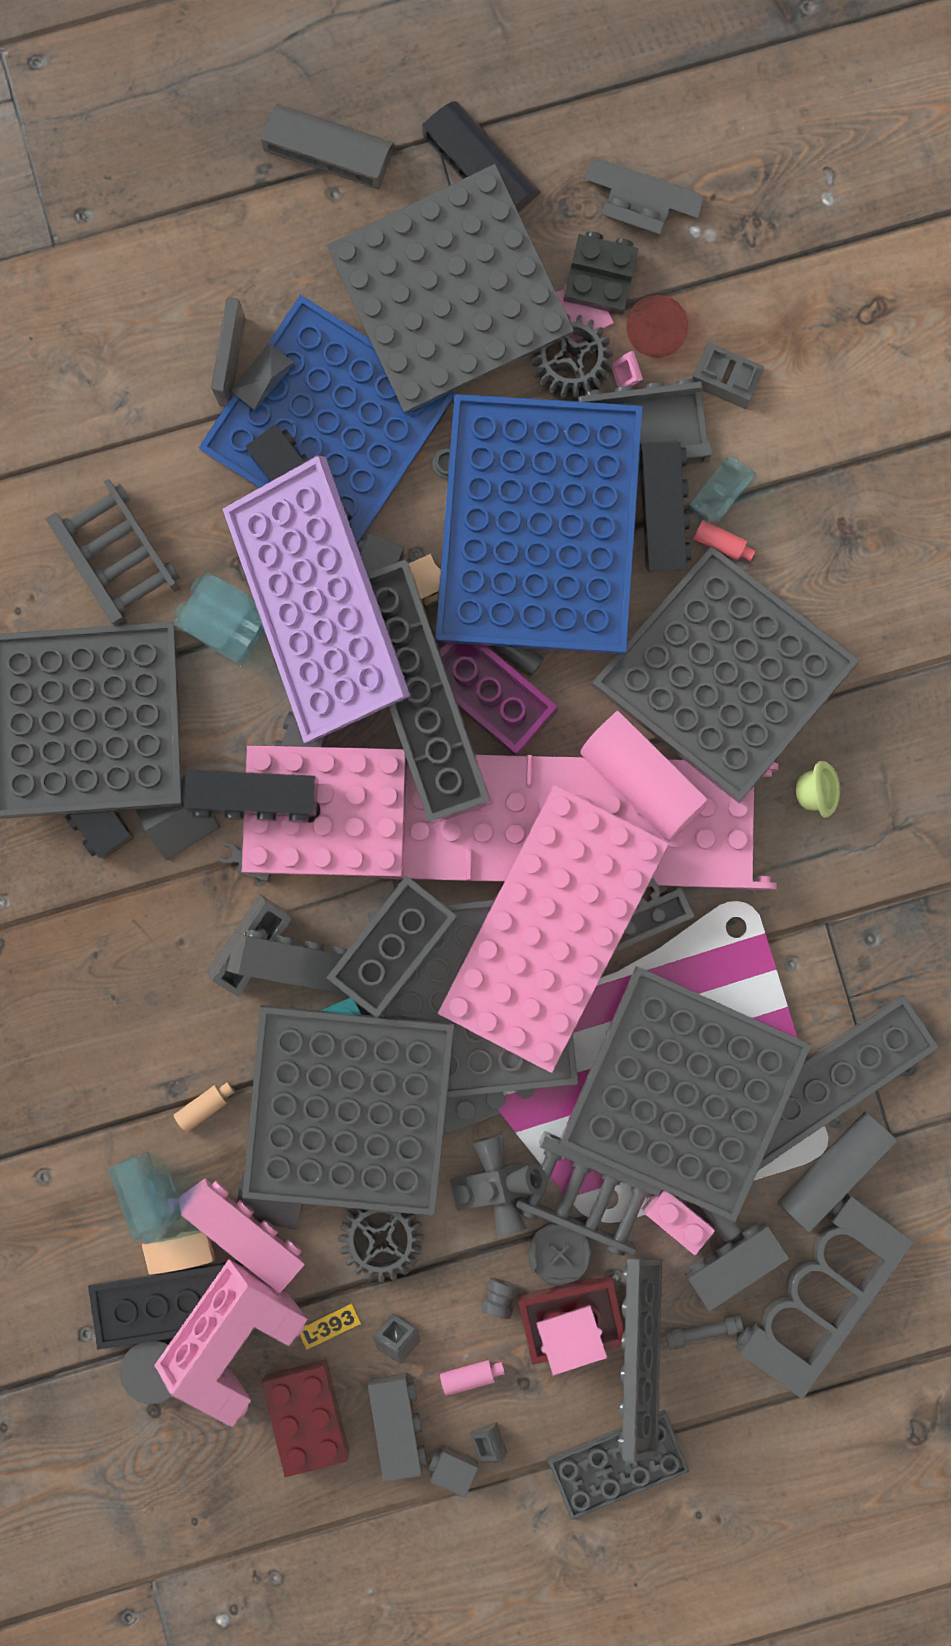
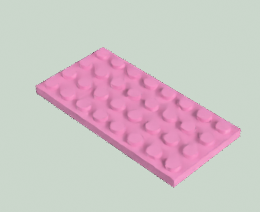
M554 785L438 1014L552 1073L669 843Z

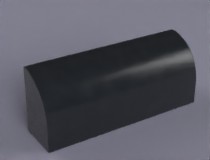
M458 101L446 104L422 124L423 137L462 179L495 164L518 213L541 193Z

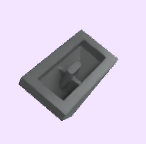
M269 343L230 391L255 411L294 365V362Z

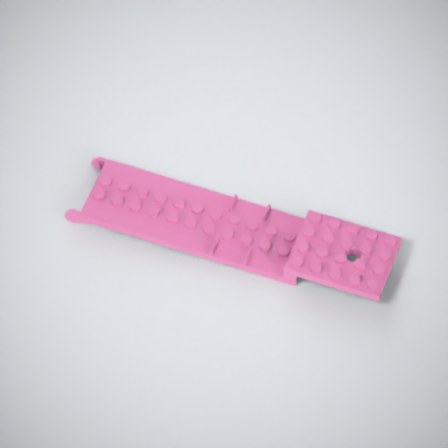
M247 746L246 772L316 776L319 780L317 802L320 805L321 811L319 817L311 823L289 822L288 816H276V821L257 820V815H244L243 873L369 876L402 880L408 876L412 880L505 882L555 785L668 842L669 845L653 874V878L658 886L777 890V883L770 882V876H758V882H753L754 787L740 803H737L685 760L668 761L708 800L706 807L674 838L668 841L584 757L476 755L492 804L432 825L428 822L404 749ZM773 763L762 777H772V772L778 771L779 764Z

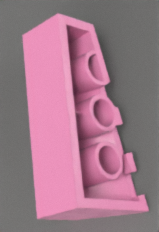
M205 1178L185 1192L178 1199L182 1216L279 1294L305 1265L300 1255L303 1251L297 1244L290 1239L286 1242L276 1235L278 1230L266 1220H263L262 1223L252 1216L254 1211L243 1201L239 1200L236 1203L229 1198L230 1192L218 1181L215 1180L212 1184Z

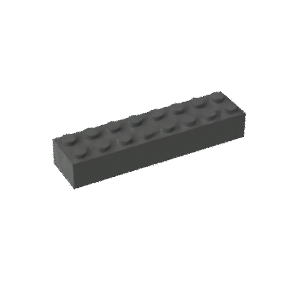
M405 559L367 573L410 693L409 697L390 705L389 708L428 822L433 825L492 804L409 563Z

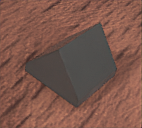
M497 1422L470 1432L481 1463L500 1462L505 1458L507 1450Z

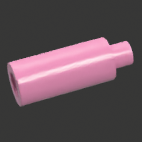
M486 1360L440 1373L444 1394L449 1396L495 1383L494 1377L504 1375L505 1371L502 1362L491 1365L490 1361Z

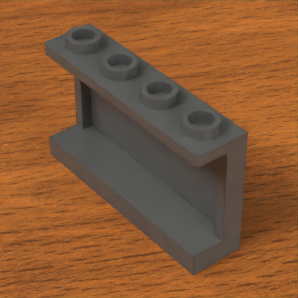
M682 379L676 381V385L663 386L661 382H655L645 385L644 389L633 390L631 386H623L614 389V392L602 394L601 390H590L584 392V396L578 397V402L642 406L640 443L677 440L681 443V447L686 448L687 464L709 462L712 456L711 442L708 443L702 401V382H694V379ZM639 452V466H638V470H640V452Z

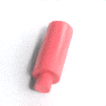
M702 520L693 538L694 541L709 548L713 546L723 555L736 561L741 557L750 562L756 551L746 546L747 540L705 520Z

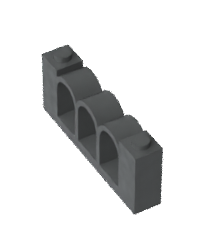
M848 1194L830 1211L831 1215L828 1219L834 1224L824 1227L816 1235L812 1251L815 1260H806L798 1263L791 1270L787 1278L789 1296H781L768 1303L761 1315V1326L755 1322L751 1327L746 1326L744 1332L739 1334L736 1340L739 1343L736 1349L742 1356L802 1400L914 1243ZM839 1234L849 1235L879 1256L858 1287L826 1264L824 1248L826 1243L834 1236ZM812 1271L826 1273L853 1293L832 1323L800 1301L798 1284L807 1273ZM796 1308L827 1329L807 1359H804L774 1337L772 1321L780 1310Z

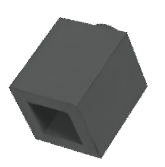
M443 1445L440 1453L434 1451L427 1470L431 1471L430 1482L465 1498L478 1470V1460Z

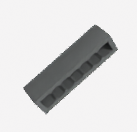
M279 103L272 109L261 137L263 150L268 153L378 190L395 147L394 142Z

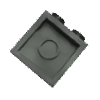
M588 231L585 235L579 234L563 301L623 315L639 248L633 247V242L624 238H618L615 242L603 240V235L598 232Z

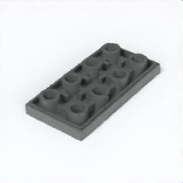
M665 1409L659 1411L658 1456L635 1462L622 1461L619 1437L621 1432H623V1427H620L547 1458L571 1520L690 1472Z

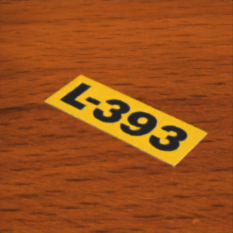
M352 1304L304 1326L300 1337L306 1350L361 1323Z

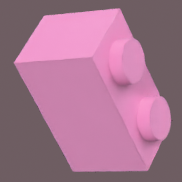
M661 1190L659 1197L652 1195L642 1207L644 1213L694 1255L697 1254L715 1232L708 1221L679 1197L664 1190Z

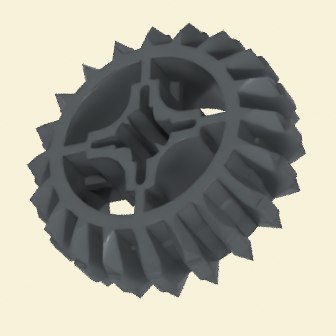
M567 314L574 330L573 335L584 337L586 342L576 343L569 336L559 341L561 351L554 355L553 360L547 362L546 353L550 347L548 346L533 353L536 356L530 358V365L538 366L533 370L534 377L543 376L540 380L541 387H545L549 383L551 384L549 389L551 395L556 393L557 389H560L561 398L565 399L567 391H572V396L576 400L579 397V390H582L583 393L591 390L589 385L599 390L601 388L599 379H608L609 373L605 369H611L613 366V361L607 359L613 356V349L606 348L610 344L609 337L600 338L604 331L602 327L592 330L594 325L592 319L584 325L582 324L581 315L577 316L576 322H571V317ZM567 350L572 356H577V366L571 358L566 359ZM596 352L597 363L585 375L582 363L589 358L590 354ZM554 370L556 372L568 371L574 379L559 376Z
M355 1208L358 1212L356 1215L351 1211H347L345 1216L352 1223L342 1222L340 1224V1229L347 1231L348 1234L339 1235L338 1241L348 1243L347 1246L340 1249L342 1255L352 1254L346 1260V1265L350 1266L355 1261L359 1264L354 1271L355 1274L359 1275L363 1268L368 1270L366 1280H371L373 1272H379L378 1281L384 1282L385 1272L389 1271L390 1278L396 1280V1268L405 1275L408 1273V1268L404 1262L406 1261L411 1265L417 1263V1259L411 1255V1252L421 1254L422 1247L415 1245L414 1242L424 1241L423 1234H414V1231L422 1228V1222H410L417 1214L408 1213L405 1215L399 1212ZM374 1213H387L391 1215L382 1225H375L364 1220L365 1217ZM399 1221L407 1232L408 1243L406 1249L401 1247L393 1236V1230ZM390 1225L391 1227L388 1229L386 1238L389 1243L384 1245L382 1242V1245H377L372 1250L376 1240V1236L373 1233L377 1231L379 1234L381 1231L385 1232ZM357 1227L369 1239V1247L364 1255L361 1254L356 1245L355 1232ZM382 1251L398 1256L397 1259L387 1263L371 1261L375 1255Z

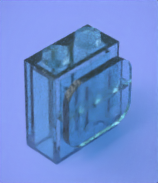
M206 571L203 577L198 576L190 588L192 595L187 603L182 602L173 615V618L176 620L173 625L183 633L241 667L264 631L255 601L226 581Z
M146 1152L108 1168L133 1242L143 1239L144 1244H148L163 1238V1235L167 1234L166 1229L182 1217L179 1199L165 1164L154 1168L149 1152Z

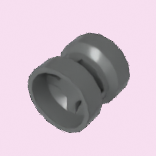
M490 1278L487 1286L489 1293L487 1298L483 1299L480 1309L490 1315L510 1319L513 1312L511 1305L513 1299L517 1298L520 1287L501 1279Z

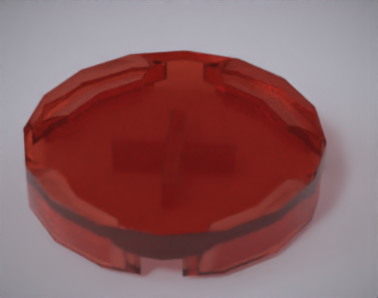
M655 294L644 297L634 304L628 315L626 331L629 342L636 351L651 357L661 358L671 355L681 347L687 336L688 320L685 310L677 301L668 296Z

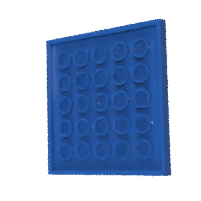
M300 294L268 342V344L271 343L291 359L294 365L255 411L236 395H233L198 449L259 489L270 482L248 454L245 446L275 424L281 432L287 429L297 443L293 448L299 456L306 454L309 460L316 456L326 457L341 502L353 518L349 523L358 546L360 540L363 539L454 401L456 393L452 392L405 415L370 338Z

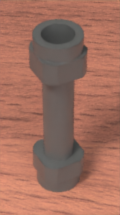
M740 1314L723 1317L724 1321L682 1330L681 1327H675L666 1330L665 1334L669 1350L684 1348L687 1342L727 1334L728 1337L742 1334L744 1329Z

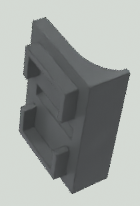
M707 343L692 379H694V382H702V391L746 409L765 366ZM729 363H732L735 366L727 384L721 382Z

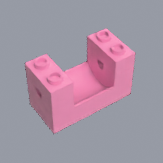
M229 1259L154 1366L172 1396L233 1427L237 1420L246 1413L248 1404L251 1402L250 1397L233 1371L226 1368L254 1327L290 1346L294 1338L301 1334L304 1324L308 1319L286 1291L283 1290L279 1294L253 1272Z

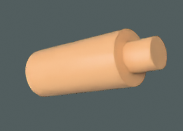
M228 1082L220 1088L214 1085L176 1112L174 1118L183 1131L188 1133L227 1105L228 1101L226 1098L235 1091Z

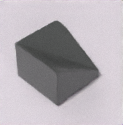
M394 1313L373 1336L377 1349L399 1364H402L420 1342L418 1329Z

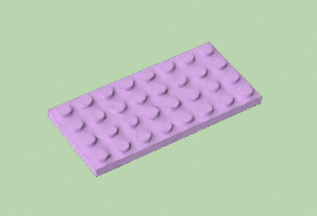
M316 456L223 508L304 743L318 740L409 697L410 693L326 457Z

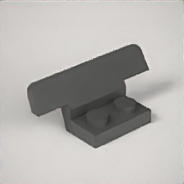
M601 159L593 160L585 174V180L612 188L608 201L605 202L601 213L605 216L658 234L662 233L670 209L699 218L703 199L698 192Z

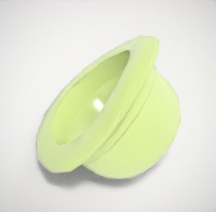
M818 761L814 770L804 772L798 778L796 796L802 807L812 811L818 810L823 818L831 816L838 806L840 782L836 771L830 764L825 761Z

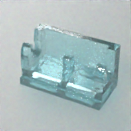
M733 456L729 459L726 458L689 504L688 508L705 521L717 525L751 483L756 472L752 469L750 470Z

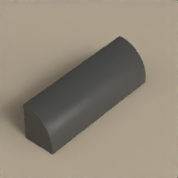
M863 1112L777 1202L805 1230L810 1232L887 1153L897 1140L873 1117Z

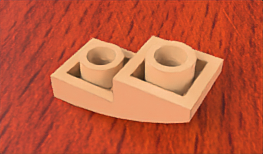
M200 1230L181 1232L177 1236L147 1240L142 1244L149 1275L191 1268L216 1260L211 1239Z

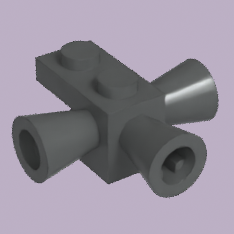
M503 1134L473 1141V1146L485 1171L450 1179L457 1210L494 1205L496 1236H505L525 1230L526 1226L513 1200L526 1194L541 1195L546 1188V1175L543 1168L538 1163H531L523 1168L521 1162L504 1165Z

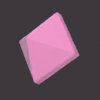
M634 351L628 352L613 362L611 369L617 387H633L643 381Z

